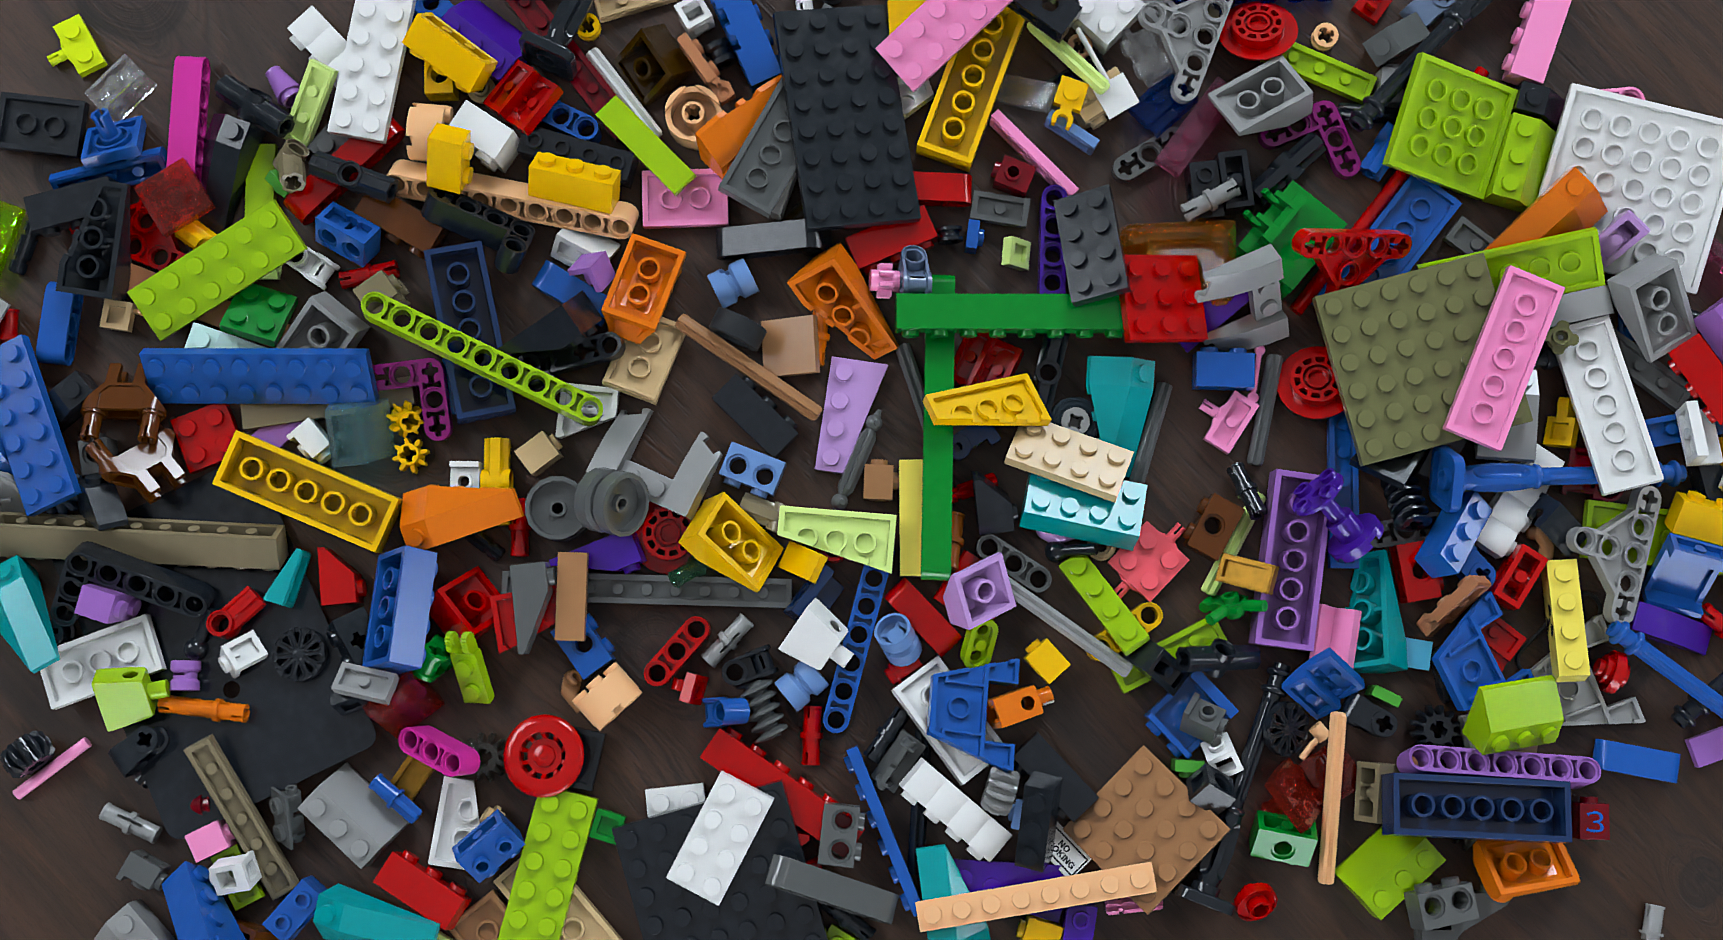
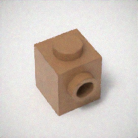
M872 459L871 464H865L863 501L892 502L893 489H899V472H893L894 465H888V460Z

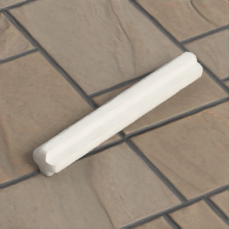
M596 47L588 51L586 57L617 97L660 138L662 136L660 127L601 51Z

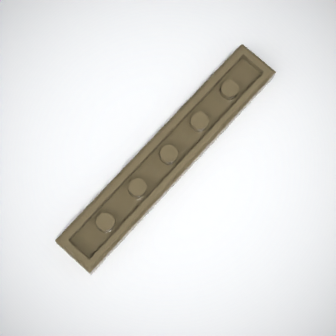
M410 376L396 379L400 383H405L410 379ZM410 387L379 391L377 404H240L243 430L250 431L263 427L303 422L308 417L313 420H323L394 409L392 404L403 406L405 400L411 402L412 406H416L415 389Z
M213 734L186 747L183 751L245 854L248 851H254L262 876L260 880L272 900L274 901L291 892L300 881Z

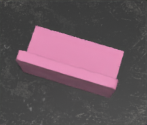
M1319 604L1314 651L1310 652L1309 659L1330 647L1351 668H1354L1362 611Z

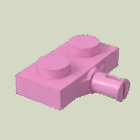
M1236 390L1232 392L1227 402L1220 408L1204 399L1199 409L1212 416L1213 419L1211 427L1203 440L1223 453L1229 454L1260 405Z

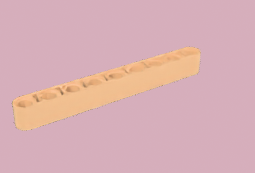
M405 159L395 161L387 176L399 181L396 196L425 202L430 188L426 186L427 164ZM473 173L471 183L466 184L461 194L523 221L616 239L629 238L639 217L637 208L628 202L618 201L612 214L528 196V183Z

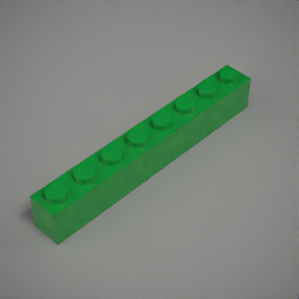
M896 293L895 333H902L904 338L919 337V333H931L933 338H946L948 333H960L961 338H975L977 333H989L990 338H1004L1006 333H1018L1019 338H1033L1035 333H1047L1048 338H1062L1064 333H1076L1077 338H1091L1093 333H1105V338H1120L1122 333H1124L1119 295L1078 307L1073 306L1070 294Z

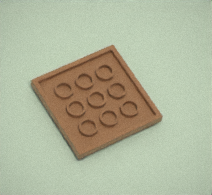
M1144 745L1096 794L1099 798L1075 822L1071 820L1062 829L1102 870L1152 862L1157 892L1130 897L1147 915L1168 896L1231 830L1211 810L1206 811L1190 802L1187 786Z

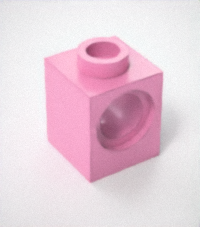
M225 819L216 820L185 835L196 863L207 860L238 844Z

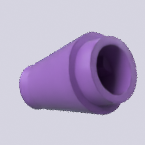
M273 66L266 72V77L278 103L286 108H292L300 85L282 70L280 66Z

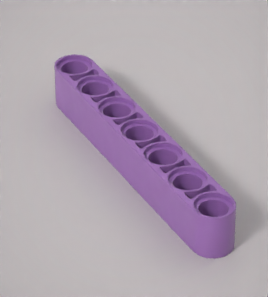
M1415 745L1400 753L1396 762L1400 773L1570 781L1571 789L1583 788L1595 783L1601 777L1600 765L1590 757L1516 751L1482 755L1476 748ZM1412 756L1417 759L1418 766L1414 764ZM1440 758L1445 761L1446 768L1441 764ZM1468 760L1472 762L1474 770L1469 766ZM1496 762L1500 765L1502 772L1497 768ZM1524 765L1527 766L1529 773L1526 772ZM1552 767L1555 769L1556 775L1553 773Z

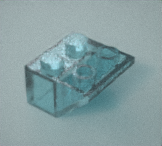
M388 398L369 402L330 403L325 409L333 467L363 465L396 454L393 431L389 429L392 422L386 417L387 414H390Z

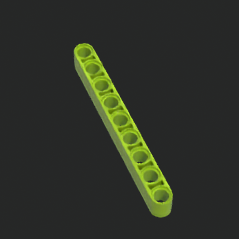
M369 292L362 298L361 309L364 317L370 323L582 425L594 426L601 420L603 404L595 396L382 293ZM372 302H380L384 306L382 311L377 314L367 311V308ZM399 315H407L411 319L410 323L405 327L397 326L394 321ZM426 328H434L438 332L437 336L432 340L424 339L421 333ZM453 341H461L465 347L461 352L453 353L448 349V345ZM484 353L489 355L492 360L487 366H480L475 362L477 355ZM511 366L516 368L518 375L513 379L505 378L501 373L505 367ZM533 379H539L544 383L545 388L540 392H534L530 390L528 384ZM559 392H566L570 395L571 402L567 405H561L556 402L555 396ZM585 405H593L596 407L598 414L593 418H588L583 415L581 409Z

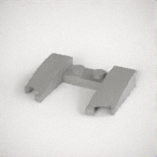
M1268 244L1202 274L1204 280L1210 283L1208 288L1195 291L1194 298L1198 303L1248 292L1251 314L1208 332V339L1203 342L1205 345L1213 343L1214 347L1218 348V352H1229L1230 348H1246L1248 350L1289 337L1288 317L1282 310L1279 280L1284 279L1282 258L1272 244Z
M642 408V414L627 415L626 410H621L597 448L586 472L594 468L605 467L634 473L640 476L647 485L650 502L692 520L723 454L720 451L713 454L705 444L710 438L704 432H700L674 479H670L630 461L653 411L649 408Z

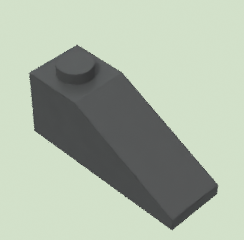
M549 562L510 565L518 654H530L553 593L552 585H556L555 568H550Z

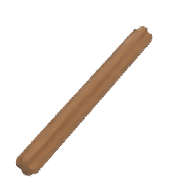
M682 314L677 319L675 327L811 421H815L819 417L822 407L688 315Z

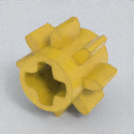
M407 400L404 401L403 406L392 404L394 409L391 414L386 415L392 422L389 429L393 432L399 430V435L403 438H406L407 434L411 432L418 434L417 429L420 424H424L419 416L422 409L418 406L412 408V403Z
M406 437L404 438L405 444L401 446L394 445V448L398 451L397 456H394L392 460L402 463L399 467L400 471L405 472L410 467L412 473L417 474V467L421 465L428 466L424 460L425 455L430 454V451L421 449L423 441L418 439L413 445L412 441ZM410 450L416 452V455L412 457V461L406 459V456L410 455Z

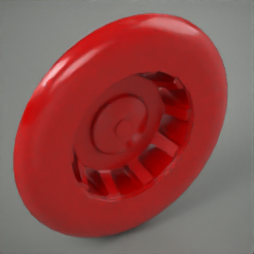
M1261 1L1247 2L1230 9L1219 40L1227 51L1237 57L1255 61L1268 60L1284 54L1292 47L1298 36V25L1294 16L1279 5Z
M1313 346L1304 348L1293 353L1284 361L1277 391L1287 408L1299 416L1310 419H1325L1344 411L1338 388H1334L1336 380L1326 347Z
M649 501V510L645 521L636 531L647 559L642 564L650 570L661 574H677L687 571L699 561L686 549L683 551L681 549L682 545L678 542L687 529L683 521L687 519L690 524L692 520L683 516L679 518L673 517L674 512ZM668 512V516L661 517V513ZM656 517L657 521L654 525L651 524L652 520ZM649 528L652 529L651 536H648ZM652 540L655 543V547L653 549L649 544V542ZM659 549L665 550L664 556L658 554ZM677 550V555H670V551Z
M543 714L527 718L513 729L506 741L503 754L505 771L513 785L527 795L540 798L558 795L567 790L576 781L581 772L584 762L582 740L576 729L560 717ZM549 733L554 735L553 739H549ZM541 734L542 739L537 740L536 736ZM531 741L532 745L530 748H527V744ZM525 752L527 753V760H524ZM527 765H530L532 768L530 772L526 768ZM537 773L542 774L540 779L535 777ZM553 773V777L549 778V774Z

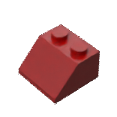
M476 566L435 591L429 615L445 635L448 631H456L459 635L458 637L461 638L462 633L472 632L475 635L474 638L478 640L494 627L490 596L499 595L500 593L479 566Z

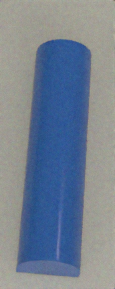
M163 146L144 150L140 156L132 160L115 161L104 167L95 166L85 169L84 166L53 173L50 174L48 181L53 189L109 176L119 183L130 184V186L166 177L167 151Z

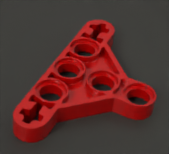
M155 181L148 184L139 202L130 205L131 242L133 240H140L142 243V249L137 254H131V260L158 271L186 255L180 250L167 216L173 203L174 194L169 192L166 185L162 182ZM159 188L164 189L166 193L164 200L155 203L152 200L153 192ZM145 214H152L154 217L152 226L146 229L142 228L140 225L141 218ZM165 250L168 254L167 261L163 265H156L154 261L155 254L158 251Z
M1303 228L1293 236L1291 246L1294 252L1315 260L1327 282L1326 294L1360 285L1387 259H1401L1410 252L1412 240L1409 235L1398 230ZM1334 237L1332 247L1326 250L1327 241L1329 238ZM1356 237V245L1353 249L1349 250L1348 245L1350 241ZM1378 237V246L1371 251V244ZM1310 239L1315 241V245L1305 243L1309 242ZM1390 243L1398 244V245H1395L1394 247H1391V246H1390ZM1349 265V273L1342 278L1341 273L1343 269Z

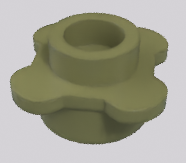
M1561 320L1557 323L1556 327L1551 330L1549 329L1545 341H1547L1554 354L1561 355L1569 346L1578 344L1579 336L1572 333L1567 321ZM1562 335L1563 340H1559L1558 336Z

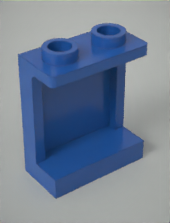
M1669 533L1642 583L1641 593L1644 603L1676 612L1685 617L1691 616L1701 619L1704 614L1702 602L1719 572H1723V547Z
M1202 671L1191 672L1174 696L1167 692L1143 715L1148 720L1145 724L1148 729L1157 737L1161 734L1169 742L1166 747L1177 759L1180 756L1189 759L1192 756L1191 753L1200 743L1204 742L1179 730L1183 712L1195 692L1200 694L1201 699L1227 710L1225 719H1231L1239 712Z

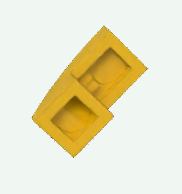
M789 541L777 567L816 584L828 557Z

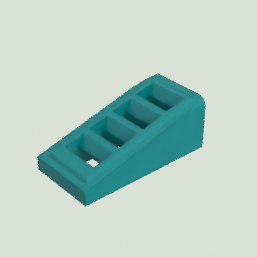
M296 548L268 589L263 600L289 608L294 607L311 558V553Z

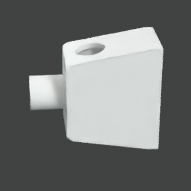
M817 598L806 607L778 648L782 652L817 670H821L829 659L845 668L854 653L840 644L849 632L847 627Z

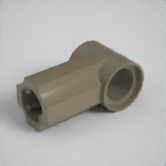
M287 139L273 160V166L279 172V182L282 184V190L289 193L302 191L306 186L305 160L310 152L302 142L296 139Z
M747 492L740 503V507L758 524L765 526V529L774 533L778 531L780 505L788 506L776 501L775 503Z

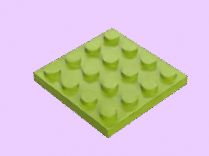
M1424 52L1417 53L1382 164L1470 198L1484 200L1518 90Z

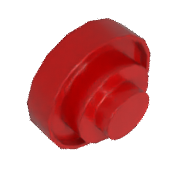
M1612 650L1608 655H1604L1602 659L1598 658L1593 666V675H1596V681L1601 691L1613 694L1627 683L1630 675V665H1628V657L1625 653Z
M1261 882L1250 883L1238 892L1233 904L1235 905V911L1242 920L1256 921L1266 917L1274 910L1278 898L1269 884Z

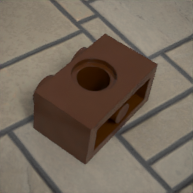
M1216 493L1209 495L1208 498L1204 496L1196 509L1199 516L1195 523L1190 522L1187 525L1186 531L1182 535L1186 539L1182 546L1212 562L1218 561L1245 509ZM1208 518L1215 520L1218 525L1215 534H1210L1205 530L1204 524Z

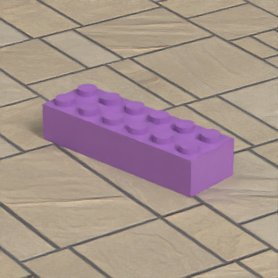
M1275 469L1269 473L1265 505L1268 513L1264 515L1258 561L1279 566V571L1272 595L1254 592V600H1266L1268 609L1266 612H1252L1248 644L1304 652L1314 651L1328 537L1327 518L1320 510L1307 516L1296 515L1293 512L1292 505L1297 497L1294 494L1295 489L1303 482L1310 483L1319 475Z

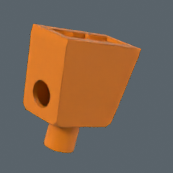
M1031 685L989 698L987 702V722L992 729H998L1043 714L1042 706L1054 702L1052 690L1049 686L1036 690V687ZM1022 699H1023L1024 704H1025V705H1024V708H1023L1022 705H1021Z

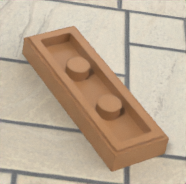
M558 552L555 640L586 641L589 553Z

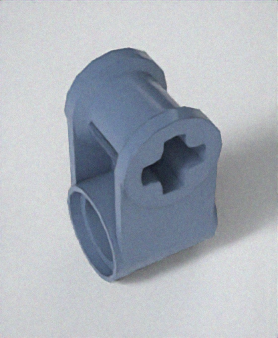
M1414 0L1399 14L1402 18H1405L1417 12L1428 28L1447 12L1456 0Z
M916 245L904 247L898 271H900L899 293L931 294L932 274L929 270L926 251Z

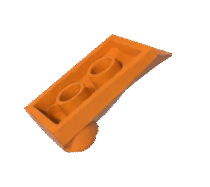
M634 233L631 234L601 309L608 326V332L616 333L622 339L636 344H641L649 335L656 332L677 278L682 273L683 263L686 258L685 251Z
M1477 840L1473 844V863L1489 897L1499 903H1506L1516 896L1577 885L1580 882V876L1563 843Z

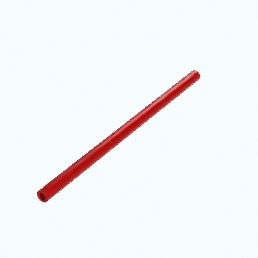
M1481 66L1474 70V73L1486 78L1489 75V72ZM1396 170L1351 229H1369L1410 175ZM1356 237L1350 241L1348 245L1349 250L1353 249L1356 245ZM1320 269L1289 307L1298 316L1304 313L1311 304L1312 298L1317 296L1327 283Z

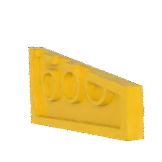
M1028 373L926 394L922 401L934 425L1048 426L1052 420Z

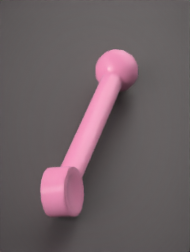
M1264 346L1254 348L1256 354L1255 388L1251 390L1247 398L1255 403L1259 400L1256 391L1261 358L1265 353Z

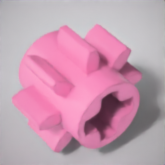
M879 263L877 270L870 269L869 291H876V298L890 299L892 292H899L900 271L892 270V263Z

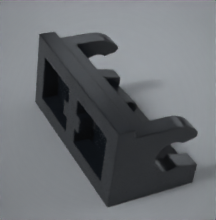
M1542 492L1539 495L1538 501L1528 511L1527 517L1532 520L1536 517L1537 513L1543 511L1542 516L1537 519L1534 525L1545 534L1564 556L1569 558L1573 551L1567 547L1566 535L1571 528L1583 526L1560 502ZM1583 532L1577 535L1576 541L1578 546L1587 538Z

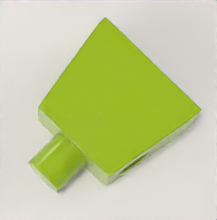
M145 667L97 669L91 684L108 732L152 717L158 703L157 699L170 697L171 694L168 680L151 682L148 670Z

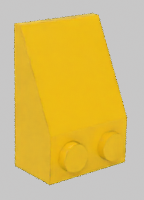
M725 492L704 500L678 542L699 562L754 592L760 591L784 549Z

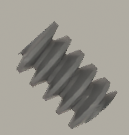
M762 679L736 688L746 690L739 698L742 697L749 700L750 711H753L748 722H755L757 725L751 729V733L761 734L754 741L755 744L780 736L788 728L786 723H778L784 717L783 712H774L780 706V702L770 701L777 694L776 690L766 689L773 683L772 679Z

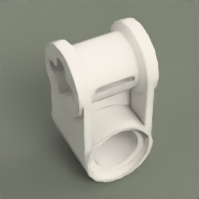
M309 247L304 251V256L299 262H293L292 259L286 262V264L303 274V277L324 291L327 288L325 284L335 270L338 271L341 268L324 255L316 253Z

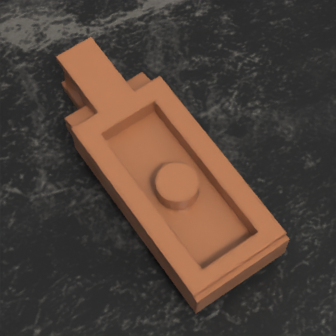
M686 32L677 37L679 47L707 88L717 96L720 105L724 106L736 98L729 81L720 80V77H718L721 74L713 61L707 62L702 56L705 51L696 38L691 40Z
M1468 575L1459 581L1457 584L1458 588L1452 594L1444 596L1437 602L1438 607L1432 613H1424L1416 624L1425 636L1433 637L1445 624L1452 623L1491 587V582L1486 576Z

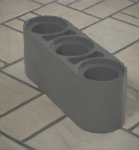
M992 534L982 536L977 541L975 552L981 560L989 557L981 551V544L986 540L995 543L996 553H1002L1004 563L1009 556L1017 557L1021 562L1020 569L1017 572H1011L1006 568L1007 574L1030 592L1040 593L1050 587L1052 582L1050 572L1005 541ZM1033 572H1040L1044 575L1045 583L1041 588H1036L1031 584L1030 576Z

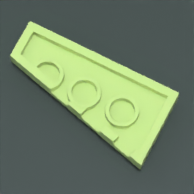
M780 505L777 535L892 574L897 515Z

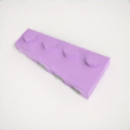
M832 356L815 470L843 474L888 368L887 364Z

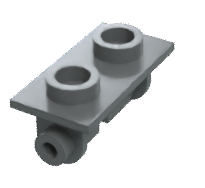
M902 730L870 776L876 780L875 786L882 791L887 788L894 794L900 786L899 783L908 774L927 746L905 730Z
M288 785L283 792L275 787H270L272 799H270L269 805L275 820V825L273 826L274 837L278 842L292 850L294 849L293 843L303 841V836L306 835L303 814L293 815L294 812L299 811L297 808L302 804L301 791L297 789V785Z

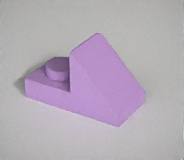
M1630 210L1614 217L1610 225L1598 235L1602 263L1606 268L1651 230Z

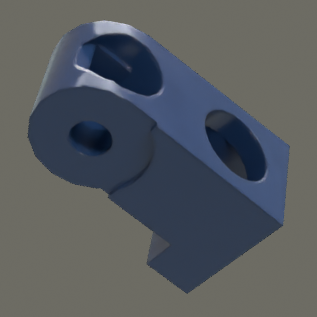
M968 425L953 435V460H965L972 449L985 441L992 447L1001 441V437L993 426Z

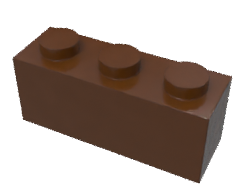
M364 195L354 211L355 214L381 227V230L385 232L384 238L398 246L400 242L410 246L408 251L421 259L424 258L423 250L442 247L450 233V230L426 220L420 210L397 197L388 204Z

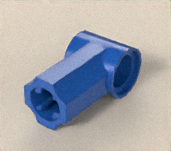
M1389 121L1386 122L1374 139L1373 147L1367 153L1360 166L1362 175L1377 182L1381 180L1389 168L1382 164L1394 128V124Z

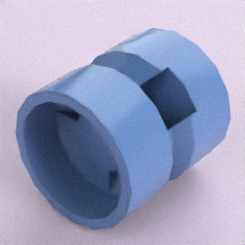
M743 258L729 264L727 271L719 269L707 275L723 308L737 303L739 296L747 298L759 292Z
M892 613L882 617L877 622L874 636L891 664L899 667L908 666L920 657L922 643L905 615Z
M800 661L794 666L793 674L786 672L775 682V685L791 705L799 711L811 701V694H820L829 686V683L817 669Z

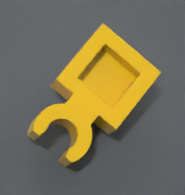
M1062 75L1052 104L1060 107V109L1056 110L1052 115V126L1055 125L1057 118L1063 117L1067 120L1065 130L1068 131L1073 124L1071 111L1080 114L1089 84Z

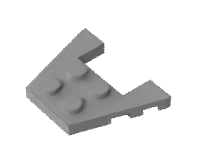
M1602 614L1593 616L1585 623L1587 648L1609 640V636L1606 634L1607 625ZM1550 653L1530 669L1534 677L1552 675ZM1591 667V675L1585 681L1556 682L1564 716L1562 726L1646 722L1636 697H1629L1606 706Z

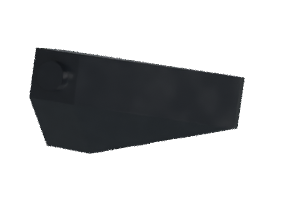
M214 113L204 138L199 222L214 233L219 234L231 225L246 186V177L266 132L250 122L227 114Z
M99 180L85 209L86 215L79 229H75L72 238L74 240L67 254L64 253L59 262L56 291L127 302L131 275L130 184Z

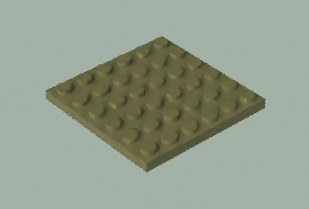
M1484 253L1312 298L1360 467L1465 439L1442 428L1496 294ZM1525 392L1511 427L1533 421Z

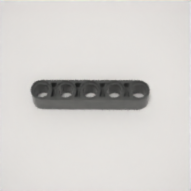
M773 854L765 882L767 886L888 925H892L899 899L898 894Z

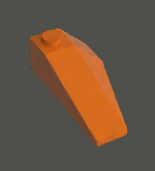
M782 74L757 88L750 100L746 101L744 98L738 100L735 103L736 108L728 114L724 110L716 114L695 133L700 159L722 180L779 83Z
M1576 167L1565 171L1484 250L1591 228L1608 210L1597 188Z
M841 242L816 255L788 280L787 284L803 306L810 311L815 310L826 319L825 322L832 328L835 326L845 333L850 342L874 360L899 347L860 270Z
M430 484L403 493L399 527L407 546L426 550L523 517L524 513L515 488L447 487Z

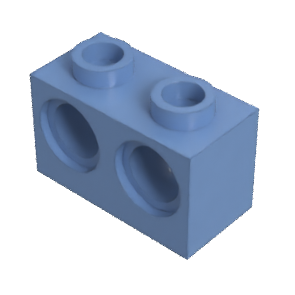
M731 442L719 474L725 478L723 483L738 489L741 484L752 488L751 494L766 499L767 495L775 496L787 465L786 462ZM738 459L744 460L747 465L746 470L741 474L732 473V463ZM763 470H769L773 473V480L767 485H762L757 480L758 474Z

